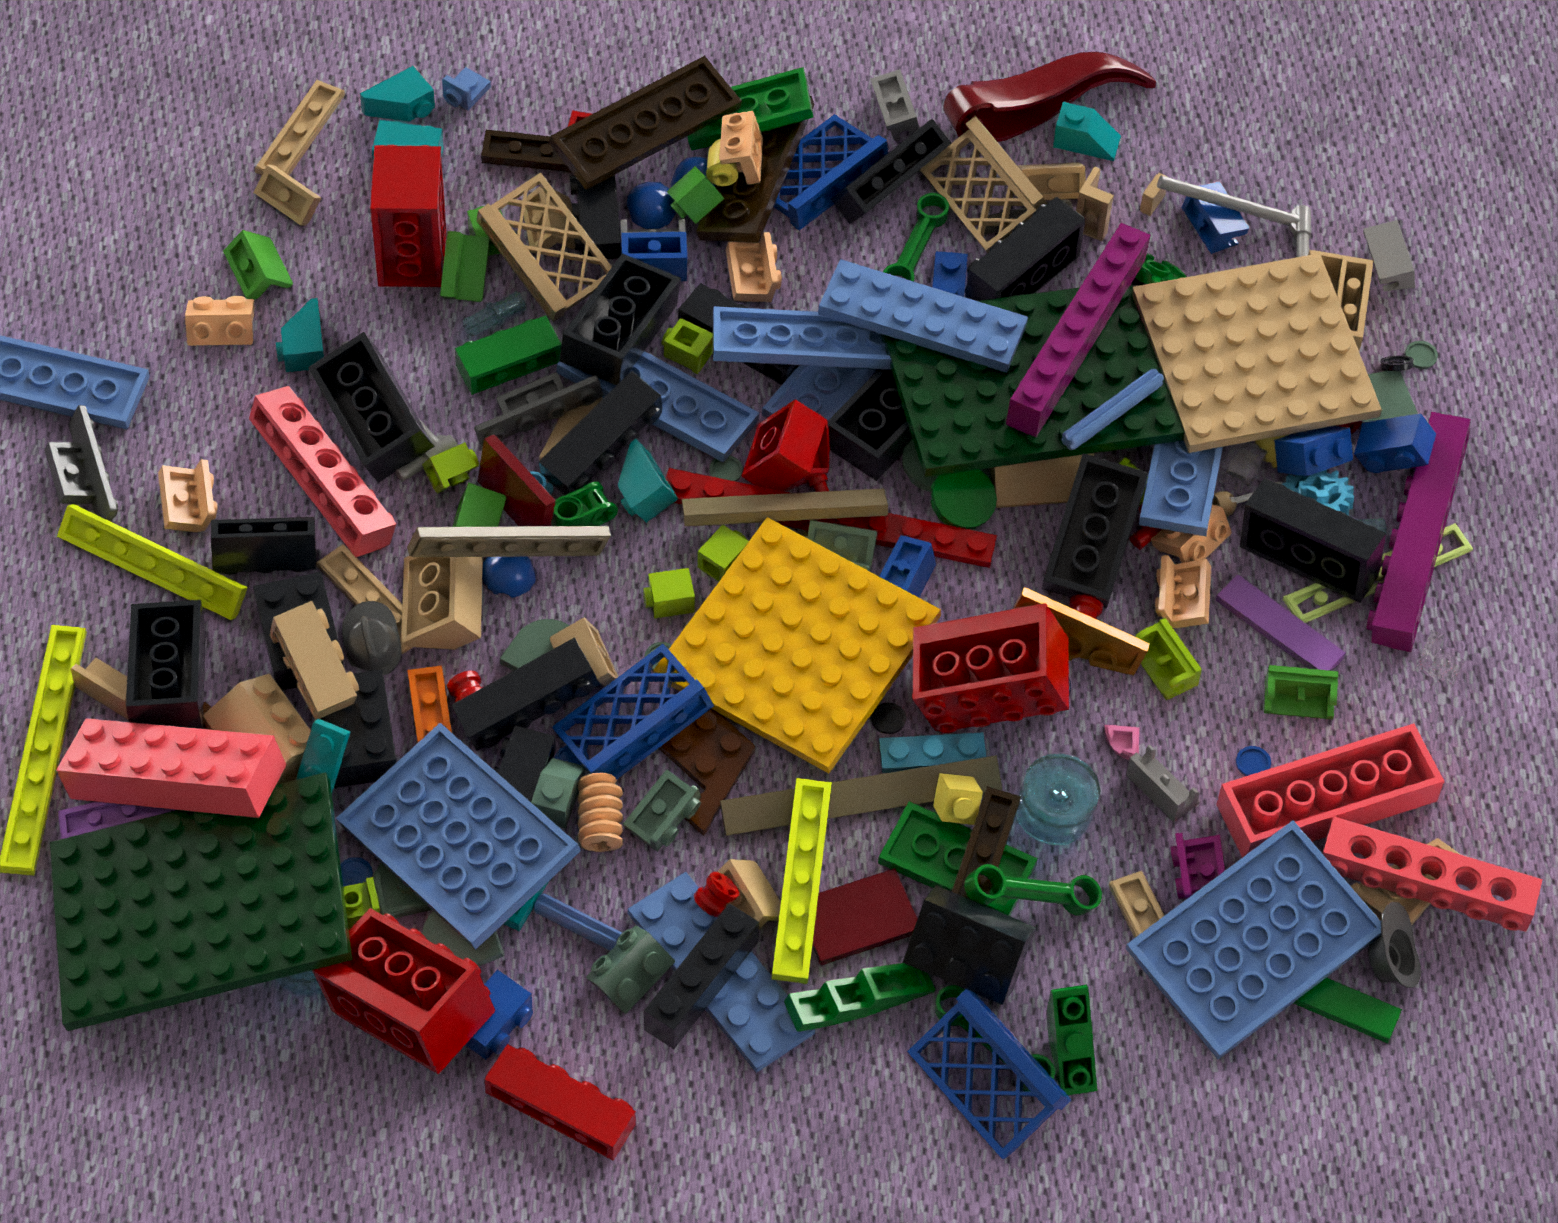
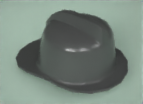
M376 601L362 602L354 606L345 615L342 623V636L350 665L366 671L383 670V676L391 673L398 665L402 655L401 641L396 619L392 611L383 603Z
M1390 902L1382 913L1381 935L1368 946L1369 962L1381 983L1398 981L1406 988H1414L1419 983L1421 977V965L1415 948L1412 925L1405 908L1399 902Z

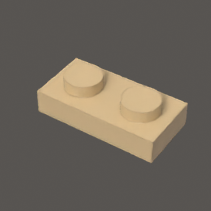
M274 165L266 166L253 192L301 226H305L310 222L321 200V197Z

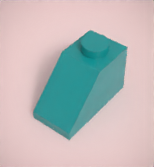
M414 66L360 93L361 111L365 116L409 122L417 117H426L435 108L434 89Z
M1063 102L1056 123L1053 148L1114 161L1121 135L1095 109Z
M318 298L310 299L281 328L282 342H276L278 362L284 361L286 372L309 370V366L324 358Z
M637 439L630 442L617 485L624 496L620 501L631 516L637 514L647 523L677 501L678 497L652 454Z

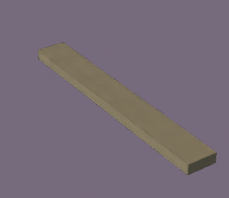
M997 755L832 782L827 819L907 806L909 801L914 804L933 802L939 773L974 777L983 793H985L987 786L1003 790ZM795 788L720 800L725 836L791 825Z

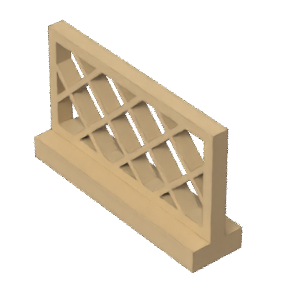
M975 116L966 123L969 130L922 167L920 171L936 191L947 199L949 207L988 253L998 240L1003 241L1020 222L1025 223L1034 215L1039 206L1042 204L1047 205L1048 203ZM971 142L974 145L972 158H958L960 150ZM941 165H949L947 178L934 177L931 173ZM957 165H970L968 178H954ZM978 165L991 166L989 178H975ZM952 185H966L963 198L950 197ZM973 185H987L985 198H971ZM994 185L1008 186L1006 198H992ZM969 205H983L980 218H967ZM990 206H1004L1002 218H988ZM1011 206H1024L1027 209L1019 218L1009 219ZM986 226H1000L998 234L987 242L983 238Z
M542 173L537 174L491 206L488 203L478 210V224L553 322L564 316V312L590 296L612 268ZM539 184L547 194L546 203L540 204L526 201L527 192ZM523 195V200H517V198ZM551 200L555 206L549 205V201ZM507 205L521 207L519 222L505 220L499 210ZM525 208L544 211L542 226L522 223ZM548 212L562 214L566 220L564 230L545 227ZM569 225L574 231H568ZM511 227L518 228L517 234ZM521 229L541 232L538 247L523 244L520 240ZM544 233L563 236L561 251L542 248ZM567 237L581 239L585 245L584 255L565 252ZM588 250L593 255V257L587 256ZM531 253L537 254L536 260ZM540 255L560 258L558 272L544 271L539 265ZM563 258L582 262L580 277L561 274ZM586 262L600 265L606 274L598 280L584 278ZM551 279H556V284H555V285H554V283L551 281ZM560 280L579 283L578 293L566 301L558 290ZM583 284L589 285L588 287L582 290Z

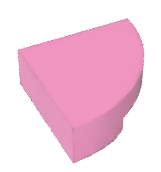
M1104 726L1105 739L1116 754L1127 760L1135 753L1139 754L1140 727Z

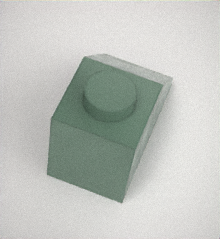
M552 758L540 774L531 803L558 827L566 829L579 793L578 782L584 777L586 769L583 765Z

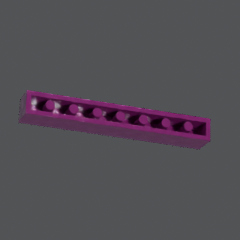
M1120 223L1010 398L1006 425L1037 437L1145 262L1150 234Z
M1431 412L1428 423L1436 432L1435 441L1428 465L1412 467L1411 469L1415 470L1414 475L1407 476L1404 495L1408 496L1406 503L1400 502L1396 521L1400 522L1399 529L1392 530L1389 548L1393 549L1392 555H1385L1381 575L1385 576L1384 583L1378 582L1375 590L1374 602L1378 603L1376 611L1370 610L1367 619L1366 630L1372 631L1371 643L1412 652L1469 442L1471 419L1436 412Z

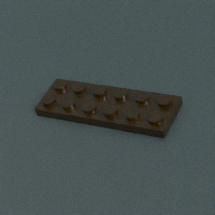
M703 56L551 135L549 144L587 190L721 119L724 115L740 109L742 101L706 56Z
M810 96L811 104H812V110H813L815 104H814V101H813L812 96ZM809 119L761 132L763 145L760 183L748 185L744 173L740 172L737 181L732 185H715V188L724 199L700 220L696 230L699 240L759 243Z

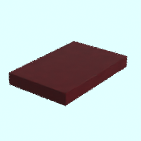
M493 434L485 438L477 482L483 488L506 496L503 510L518 526H551L556 500L497 436Z
M896 869L884 871L818 893L812 947L820 966L912 936L917 917Z

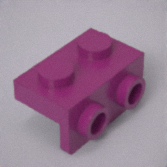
M1183 833L1175 834L1177 846H1171L1170 849L1174 868L1180 867L1181 878H1175L1179 900L1188 899L1226 870L1220 834L1184 840Z

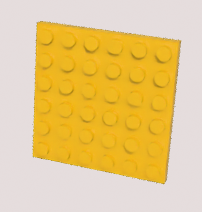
M767 517L668 650L695 680L697 679L705 688L714 704V707L711 709L829 774L912 658L913 628L935 624L941 617V609ZM665 658L661 659L654 668L653 673H666L669 662ZM672 682L671 687L678 691L688 686L686 682Z

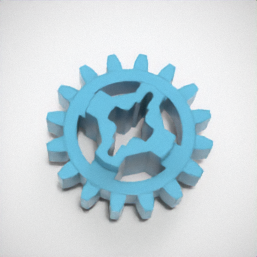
M1326 469L1309 476H1293L1288 474L1286 482L1282 483L1286 488L1305 497L1313 498L1317 502L1336 511L1344 512L1348 516L1349 510L1353 509L1354 486L1348 485L1349 479L1347 477L1339 479V471L1337 470L1330 474L1327 473Z

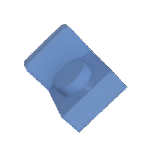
M465 67L454 79L448 75L442 79L443 97L451 106H461L469 110L491 88V81Z

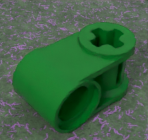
M591 482L581 489L556 499L552 526H600L614 519L618 513V508L614 503L608 501L603 493L604 488L601 483Z

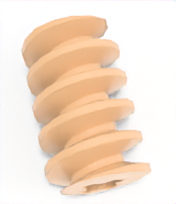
M592 773L585 775L578 782V841L585 850L595 852L614 851L623 845V840L619 837L623 832L622 825L619 824L623 820V815L620 812L623 803L619 799L623 795V791L620 786L615 785L617 780L612 774Z

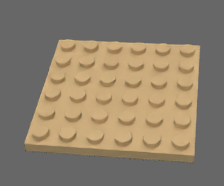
M1320 253L1133 287V299L1185 431L1184 442L1188 453L1380 417L1381 406Z

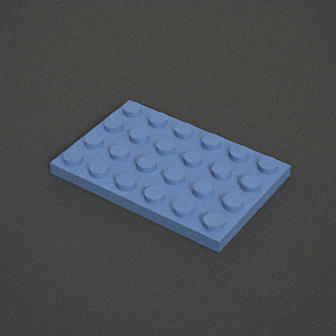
M441 723L336 817L338 823L475 950L581 851L578 843Z
M1292 820L1127 943L1125 949L1219 1060L1370 945L1381 935V921L1295 821Z

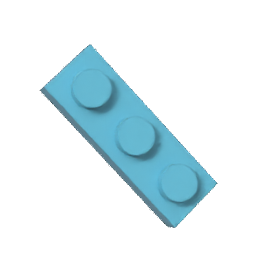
M983 732L879 738L882 773L986 757Z

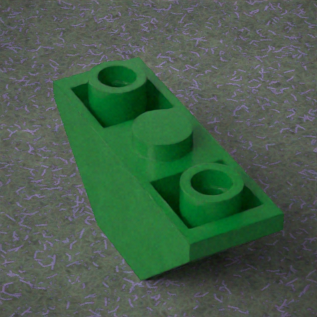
M1088 985L1053 989L1050 991L1046 1019L1048 1041L1058 1084L1067 1095L1098 1091Z

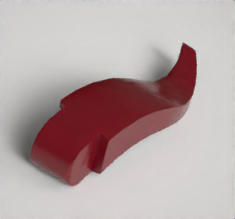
M1097 51L1080 52L1008 78L971 81L969 85H959L947 94L943 111L958 137L969 130L966 123L976 116L997 142H1001L1047 122L1060 113L1063 102L1072 103L1092 88L1109 82H1130L1144 88H1155L1156 80L1142 68L1118 56Z

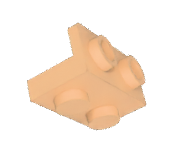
M763 232L759 243L728 242L725 251L733 301L772 302L776 289L781 287L782 276L781 271L776 270L777 246L772 244L770 232Z
M202 296L188 300L185 313L187 344L189 346L251 345L253 343L254 299H246L243 296H231L226 300H213L211 297Z
M201 459L195 469L162 465L158 472L165 529L188 532L205 531L211 520H215L217 515V502L213 500L212 494L214 476L209 472L208 460Z
M1212 504L1206 536L1162 529L1151 538V542L1157 550L1180 558L1181 563L1206 559L1231 535L1232 531L1223 507Z
M1169 555L1161 556V568L1157 569L1156 573L1157 582L1160 587L1159 597L1155 599V609L1158 617L1166 618L1172 628L1209 624L1211 565L1208 560L1203 559L1174 564Z

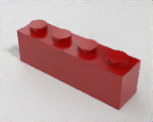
M507 1044L484 1078L486 1094L614 1161L636 1126V1111L633 1110L629 1103L620 1098L611 1099L602 1094L598 1087L588 1081L579 1082L573 1079L558 1065L550 1064L549 1066L537 1060V1057L531 1051L523 1047L517 1049Z

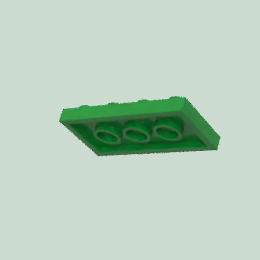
M804 67L731 87L742 103L740 109L730 114L754 111L761 132L814 118ZM722 118L687 136L692 151L710 147L716 140L721 139Z
M909 801L878 857V864L889 869L895 868L896 872L931 888L937 885L952 892L973 829L959 823L942 822L937 813ZM1006 844L999 869L1003 872L1004 876L1030 879L1037 865L1038 858ZM993 886L990 895H993ZM999 897L986 906L1010 916L1019 899Z

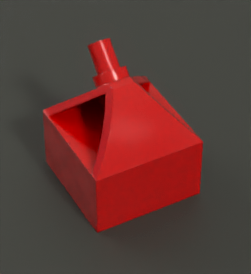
M795 399L758 424L741 477L756 486L780 491H788L806 483L809 484L810 488L814 487L815 492L829 491L826 483L828 481L826 474L829 471L830 460L827 419Z

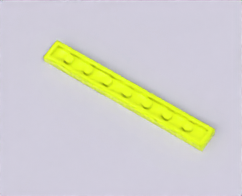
M51 625L0 854V873L35 875L57 773L56 769L59 764L75 690L71 668L74 664L80 665L87 634L86 628Z

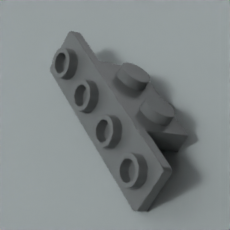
M555 372L496 397L502 415L474 427L480 445L483 446L484 439L493 434L502 442L505 438L518 432L529 431L537 424L549 419L560 418L570 410L594 403L597 399L603 397L600 381L597 375H594L564 388L558 373Z
M78 405L68 424L73 442H48L44 451L59 502L62 504H92L96 515L111 522L117 515L118 502L112 495L110 476L105 471L102 462V450L100 445L97 444L93 432V420L89 418L86 406Z

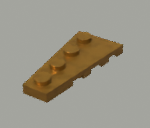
M1023 588L1012 609L1046 603L1068 636L1069 661L1075 658L1088 659L1090 666L1134 676L1148 652L1150 643L1028 588Z

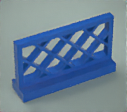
M834 114L800 140L792 162H799V169L788 170L784 179H799V185L782 186L773 207L789 217L790 224L800 231L834 205L831 200L834 195L888 153L887 140L880 135L871 138ZM833 126H837L844 132V136L826 137V132ZM849 144L864 145L858 150L848 151ZM808 145H821L820 153H803V149ZM844 145V151L826 152V146ZM826 161H842L836 167L825 168ZM803 162H821V168L803 169ZM803 178H820L812 185H803ZM798 195L788 204L780 199V196Z
M662 644L552 726V728L589 774L608 773L616 777L617 780L714 707V704L702 684L697 679L695 680L668 648ZM665 658L669 662L666 673H651L652 666L661 659ZM641 682L638 694H623L625 686L629 683ZM649 682H664L662 694H646ZM672 682H686L688 684L679 693L670 694ZM603 703H613L611 715H595L597 707ZM621 703H636L634 715H619ZM644 703H659V708L650 715H642ZM575 724H585L582 736H568L565 732ZM593 724H608L606 736H591ZM616 724H631V729L622 736L613 737ZM588 745H603L602 751L590 760L586 758Z
M965 989L956 998L958 1003L907 1052L1002 1159H1005L1057 1109L1062 1110L1072 1099L976 993ZM960 1014L969 1022L968 1038L950 1037L951 1023ZM975 1030H976L983 1038H975ZM941 1032H943V1037H937ZM931 1042L943 1043L942 1063H928L920 1053ZM950 1043H968L967 1064L949 1063ZM975 1043H986L992 1047V1064H974ZM999 1056L1007 1065H999ZM934 1068L942 1069L941 1076L935 1071ZM949 1069H967L966 1090L951 1089L948 1085ZM974 1069L992 1070L991 1091L973 1090ZM999 1070H1012L1017 1075L1016 1091H998ZM1023 1083L1031 1092L1023 1091ZM958 1095H965V1103ZM972 1095L990 1096L989 1117H976L971 1111ZM997 1096H1016L1015 1118L996 1117ZM1022 1097H1036L1045 1108L1034 1118H1022ZM982 1122H989V1130ZM996 1122L1014 1123V1138L1004 1147L995 1138ZM1021 1123H1028V1124L1021 1130Z

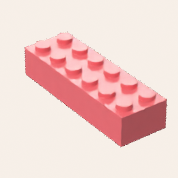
M86 718L56 771L70 799L259 818L286 767V763L274 735Z
M1413 723L1223 783L1216 805L1243 858L1292 820L1313 842L1327 837L1333 816L1366 825L1437 802L1444 779Z

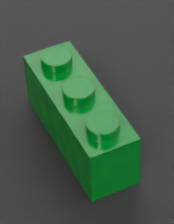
M545 315L537 319L526 320L522 324L506 330L496 331L492 335L479 340L468 341L462 346L455 348L456 366L471 395L557 364L560 361L561 342Z

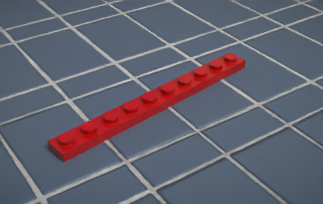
M669 468L666 475L667 481L678 497V500L674 503L681 505L682 499L790 493ZM888 513L886 516L815 519L878 531L876 545L894 548L900 535L932 543L935 557L987 568L991 566L997 535L892 513ZM810 520L778 521V523L783 526L808 531Z

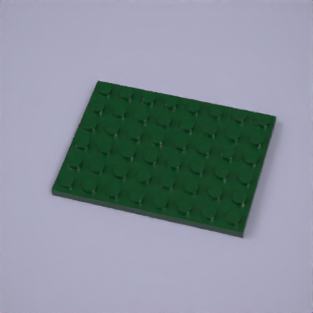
M1132 283L1037 437L1006 425L1010 398L1079 288L978 301L1028 317L1027 326L1007 373L908 341L880 334L882 342L885 343L886 354L891 358L890 368L924 477L1083 455V453L1091 454L1183 441L1185 431L1165 379L1162 381L1161 387L1076 449L1069 450L1061 441L1063 438L1062 434L1150 369H1157L1162 374L1132 296Z
M326 772L276 785L259 818L175 810L50 842L62 1025L67 1031L352 960L331 785Z

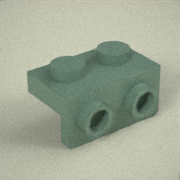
M810 520L808 539L871 571L878 531Z
M666 769L623 823L624 828L656 852L663 845L668 847L678 835L679 829L677 827L685 817L690 819L701 805L699 801L701 798L699 788L695 785L690 787Z
M638 926L624 931L618 937L617 945L607 955L598 958L593 963L591 972L586 976L624 1014L676 962L649 932Z

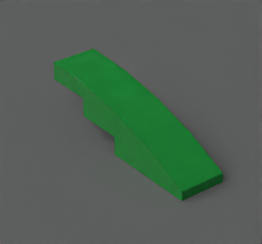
M905 963L863 968L856 977L825 981L820 989L789 993L783 1002L796 1031L801 1032L864 1018L934 993L936 990L928 973Z

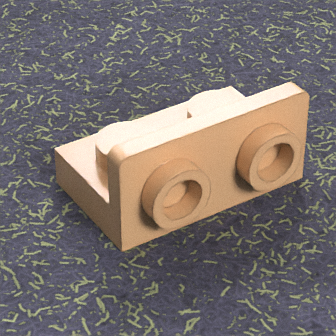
M754 111L724 115L722 117L719 154L721 164L736 163L738 172L744 173L748 185L760 183L763 137Z

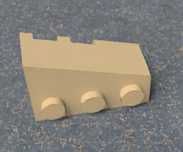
M1309 250L1308 255L1321 254L1357 348L1360 351L1374 260Z
M310 601L273 617L269 636L274 644L280 643L286 656L283 657V661L287 669H292L298 681L297 687L315 720L354 704L359 686L351 671L346 673L341 663V660L344 659V654L338 641H331L326 631L329 628V623L322 609L316 610L313 601Z

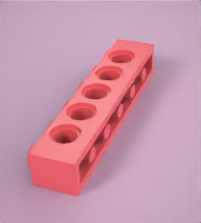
M290 386L256 395L249 420L355 558L389 545L396 527L393 516L386 511L376 498L373 490L368 488L358 475L355 467L350 465L343 456L338 445L325 433L320 422L311 415L302 399L297 397Z
M1333 816L1322 854L1342 877L1360 881L1363 885L1370 888L1380 887L1396 892L1397 895L1403 898L1423 900L1439 909L1459 911L1472 919H1485L1495 922L1513 931H1527L1535 913L1543 880ZM1353 853L1362 854L1366 859L1357 858ZM1388 864H1395L1400 869H1393ZM1422 874H1429L1432 877H1434L1435 880H1429L1425 878ZM1458 885H1465L1470 891L1462 890ZM1492 895H1498L1505 901H1498Z

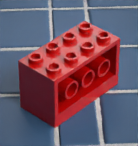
M374 145L370 210L378 287H441L446 243V213L441 146Z
M1046 603L914 627L912 700L934 730L942 733H952L957 729L968 727H986L991 723L1002 721L1015 722L1025 717L1037 715L1050 716L1059 711L1069 710L1068 636Z
M369 908L349 930L352 960L315 969L312 972L331 1011L439 1075L495 1012L489 997L491 992L484 985L480 976L481 969L474 961L469 958L462 960L455 956L444 944H434L428 941L417 929L411 928L409 930L400 925L392 915L388 913L382 915Z

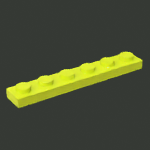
M75 504L68 505L57 537L188 600H201L202 607L229 620L235 619L239 614L248 587Z
M796 778L772 980L808 983L832 782Z

